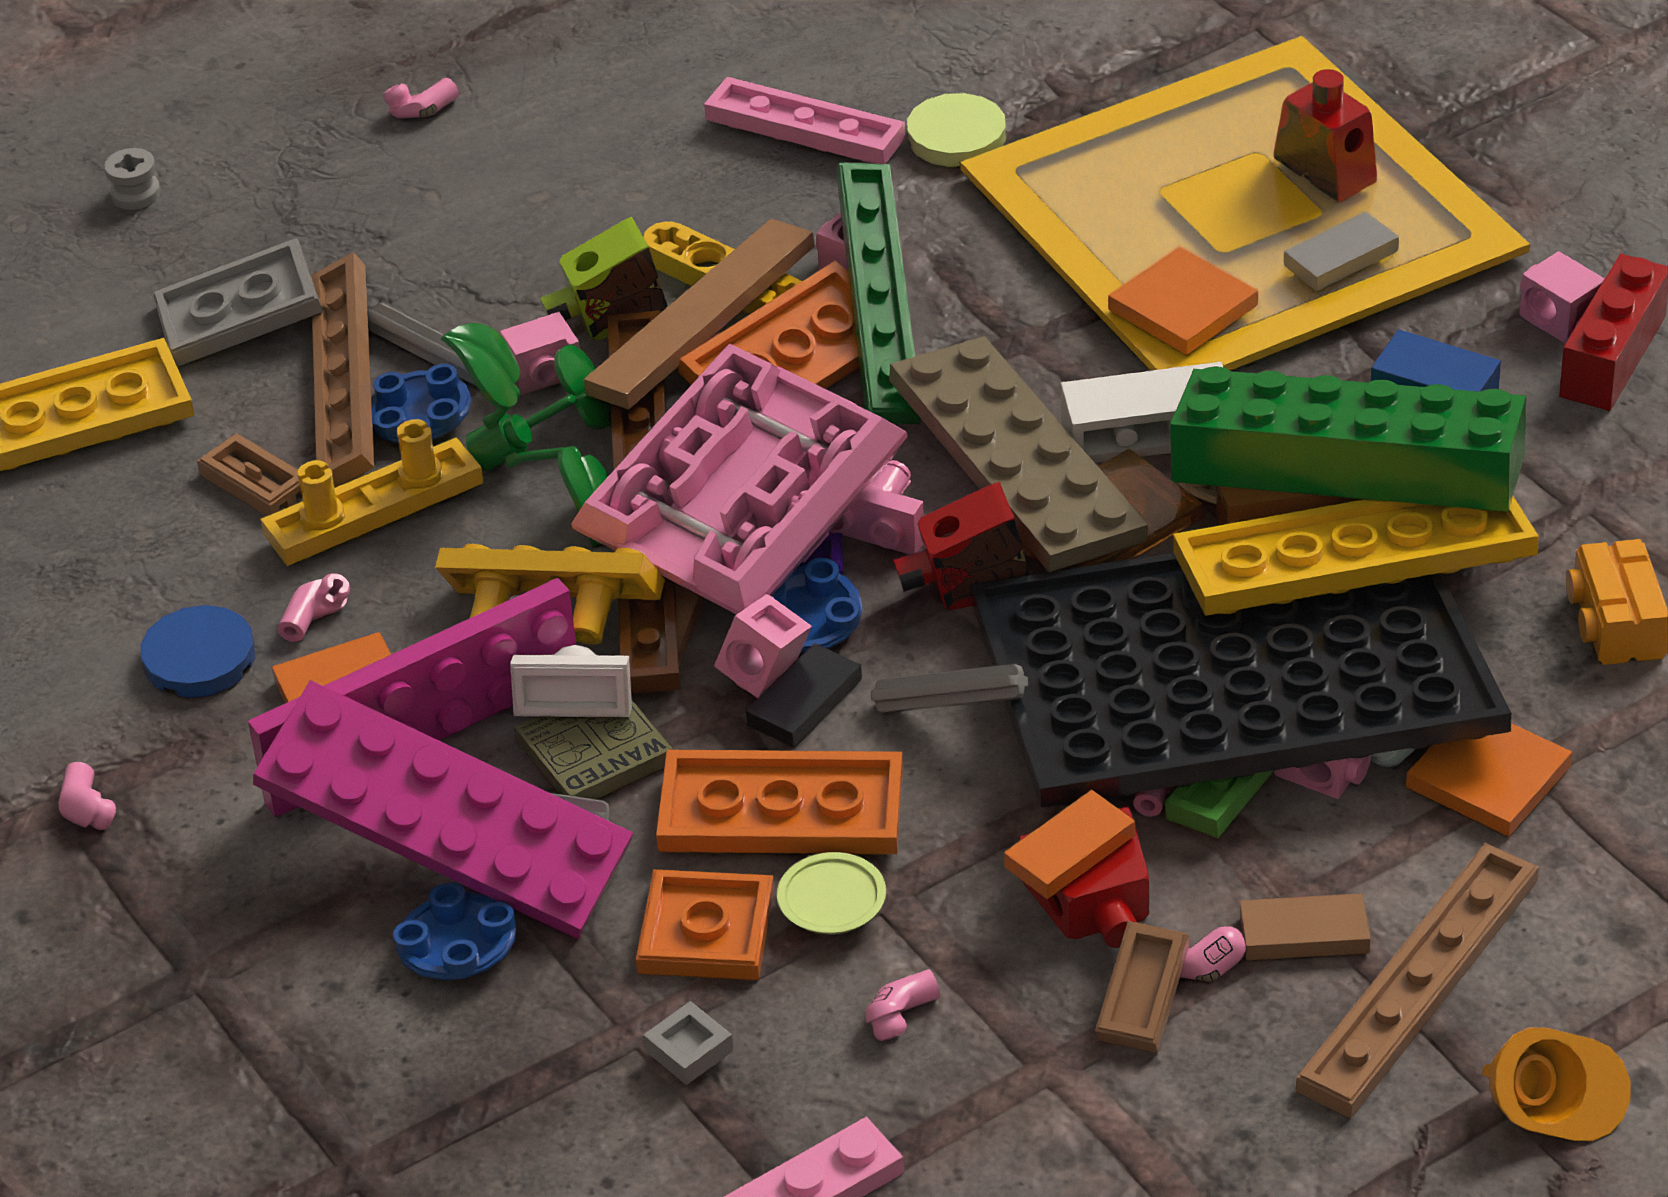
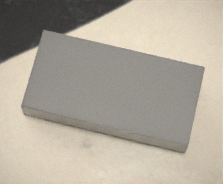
M1364 211L1285 250L1283 266L1315 291H1319L1399 250V236L1368 212Z

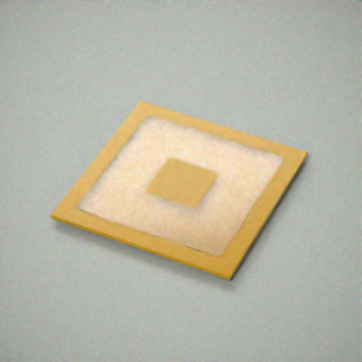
M1303 36L960 162L961 171L1151 371L1222 362L1223 367L1231 371L1530 252V243ZM1324 69L1340 72L1344 76L1343 92L1368 107L1372 114L1377 182L1341 202H1337L1273 158L1283 101L1288 95L1313 82V75ZM1364 211L1368 212L1399 236V250L1319 291H1315L1283 266L1285 250ZM1179 246L1258 290V305L1188 355L1108 310V295Z

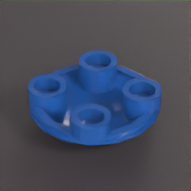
M437 364L429 370L413 371L403 375L398 372L383 373L373 383L375 394L371 397L373 432L382 439L399 443L397 428L400 424L412 419H420L427 423V427H430L432 440L440 438L458 427L467 416L471 404V396L467 385L459 379L456 368L449 364Z
M815 558L808 562L807 565L798 566L772 596L812 626L801 653H805L814 643L829 649L845 641L858 627L863 611L858 589L847 577L839 573L838 565L828 558Z
M443 883L431 890L428 901H425L409 913L404 921L396 926L393 931L395 949L403 965L420 976L438 980L467 978L487 971L507 955L515 942L516 922L514 911L511 905L506 902L496 901L485 895L465 892L464 888L457 883Z

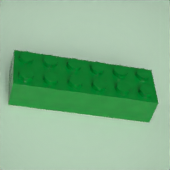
M1219 366L1204 369L1193 368L1170 423L1172 482L1509 512L1525 455L1526 395L1509 394L1501 389H1487L1481 392L1455 390L1442 384L1418 387L1397 385L1389 380H1374L1369 383L1343 381L1330 375L1306 378L1285 376L1277 371H1263L1257 374L1232 372L1227 368Z

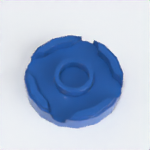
M209 605L182 608L163 616L148 629L140 644L144 674L152 685L163 692L164 687L176 690L177 696L188 698L214 695L234 686L243 678L242 671L248 664L252 666L256 658L252 629L245 619L225 607Z

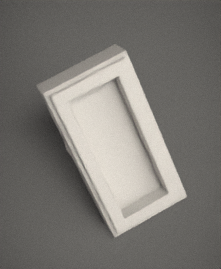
M578 645L563 647L554 655H513L510 667L514 716L630 717L632 700L629 656H597L589 648Z

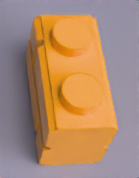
M1641 539L1615 541L1612 546H1608L1607 542L1580 545L1576 549L1574 569L1566 571V590L1569 602L1571 604L1580 603L1581 606L1578 622L1583 643L1593 642L1598 661H1601L1602 665L1627 663L1631 658H1635L1636 661L1663 659L1668 654V609L1645 543H1642Z

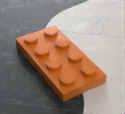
M835 260L680 358L678 373L692 385L727 345L732 344L776 367L779 366L827 389L860 367L848 271Z
M667 750L656 832L658 852L813 854L841 852L848 854H898L903 754L902 752Z

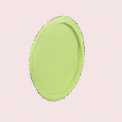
M841 852L815 854L798 861L784 873L777 888L779 907L790 921L810 932L827 935L842 934L863 926L879 912L886 898V884L879 870L861 857Z

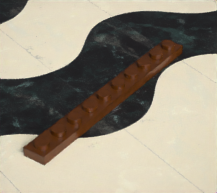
M660 310L607 315L609 357L660 314ZM664 379L629 410L611 404L613 471L666 414ZM665 479L664 482H665L666 488H667V490H668L667 482H666V479ZM662 576L665 582L660 600L618 598L620 656H629L631 694L681 689L675 582Z

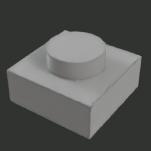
M691 1001L643 1034L645 1051L686 1085L734 1051L732 1034Z

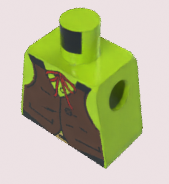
M632 217L624 219L562 255L559 264L567 286L540 297L546 316L560 312L565 321L579 316L590 339L594 340L608 338L607 315L659 310L661 313L668 307L649 247Z

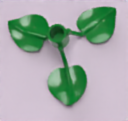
M480 323L463 324L444 334L440 340L453 349L478 389L496 407L493 413L482 419L483 426L467 434L466 447L468 452L479 463L482 470L486 472L504 463L513 468L522 462L558 458L561 476L579 512L585 501L609 476L602 464L591 455L582 457L579 449L575 446L525 451L527 444L532 441L530 428L572 404H575L579 415L589 428L598 430L611 424V403L586 395L584 378L596 369L590 358L574 345L560 348L554 356V366L560 383L569 395L524 420L518 414L512 416L506 414L520 397V390L515 385L520 377V368L512 350L503 337L493 328ZM589 538V539H590V542H591V545H592V548H593V547H596V546L599 545V544H601V543H599V542H597V541H595V540Z

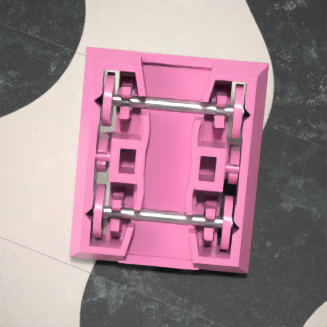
M728 344L585 501L571 525L574 530L614 551L618 548H631L644 553L662 576L737 615L764 595L769 594L772 597L802 562L805 563L829 535L830 529L891 461L908 437L907 432L835 393L779 366L776 367L732 344ZM665 479H666V482H667L668 490H667L666 485H665V482H664Z

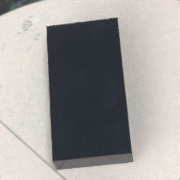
M814 643L746 710L747 725L789 746L795 747L862 680L861 664Z

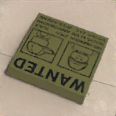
M633 701L630 717L537 716L514 727L516 742L558 794L589 799L601 798L665 768L667 750H673Z

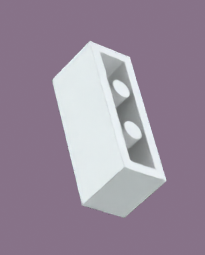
M1222 362L1061 382V424L1095 463L1171 453L1170 423L1193 368L1223 367Z

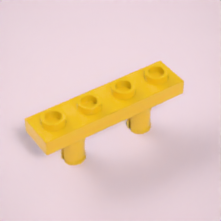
M420 419L405 421L397 428L402 460L336 488H334L332 470L328 468V464L324 461L313 460L301 465L297 474L303 501L261 518L263 535L284 563L289 566L483 484L481 466L457 437L433 447L431 429L427 427L426 422Z
M466 544L463 548H440L435 565L437 571L457 593L475 594L469 618L510 600V597L514 595L524 594L559 578L570 591V597H577L573 612L575 639L578 642L591 645L602 643L612 600L618 598L660 600L665 579L647 556L631 548H618L615 552H591L585 548L570 546L566 547L563 551H545L528 545H517L513 550L490 549L479 544Z

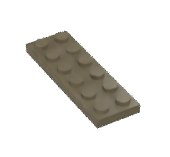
M985 336L890 364L889 381L976 486L982 489L1000 481L1013 513L1019 537L1048 572L1147 542L1148 523Z

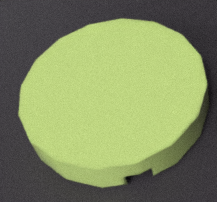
M966 93L943 94L925 100L912 110L907 119L908 140L911 142L912 151L921 159L934 165L949 168L959 167L962 160H967L1004 145L1006 141L1005 114L997 104L982 96Z

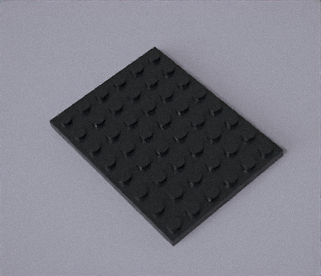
M1174 552L970 584L971 603L992 665L1017 664L1022 666L1024 676L1028 677V687L1024 689V695L1019 699L1005 700L1041 808L1071 805L1091 790L1103 798L1129 796L1136 792L1173 786L1184 787L1198 782L1229 777H1246L1254 773L1291 767L1302 768L1316 763L1347 758H1364L1372 754L1409 748L1420 749L1433 744L1464 739H1481L1489 735L1511 732L1512 713L1441 573L1409 578L1394 584L1381 583L1354 588L1340 594L1327 593L1295 599L1285 604L1272 603L1240 609L1231 614L1217 613L1205 616Z

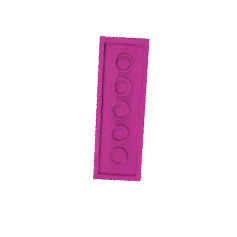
M556 578L328 683L324 687L434 739L441 740L513 706L510 667L513 655H554L563 647L576 645L570 591L559 578ZM299 697L248 720L257 767ZM262 789L264 803L275 818L298 807Z
M312 680L307 684L253 774L254 786L496 901L506 902L513 909L578 940L631 844L633 832Z

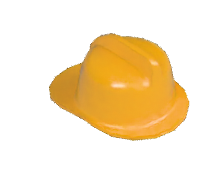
M1528 1027L1512 1035L1494 1056L1493 1062L1484 1065L1482 1068V1075L1489 1078V1088L1493 1100L1510 1122L1525 1130L1572 1141H1594L1610 1134L1624 1119L1631 1101V1080L1624 1062L1611 1047L1592 1038L1546 1027Z

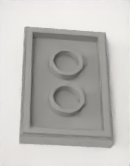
M298 238L152 293L166 343L177 367L323 312Z

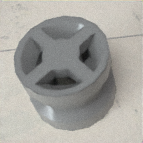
M127 148L117 151L108 157L105 162V172L108 180L112 182L110 196L115 206L126 210H138L148 207L160 197V185L157 178L153 176L156 172L154 157L150 152L140 148Z

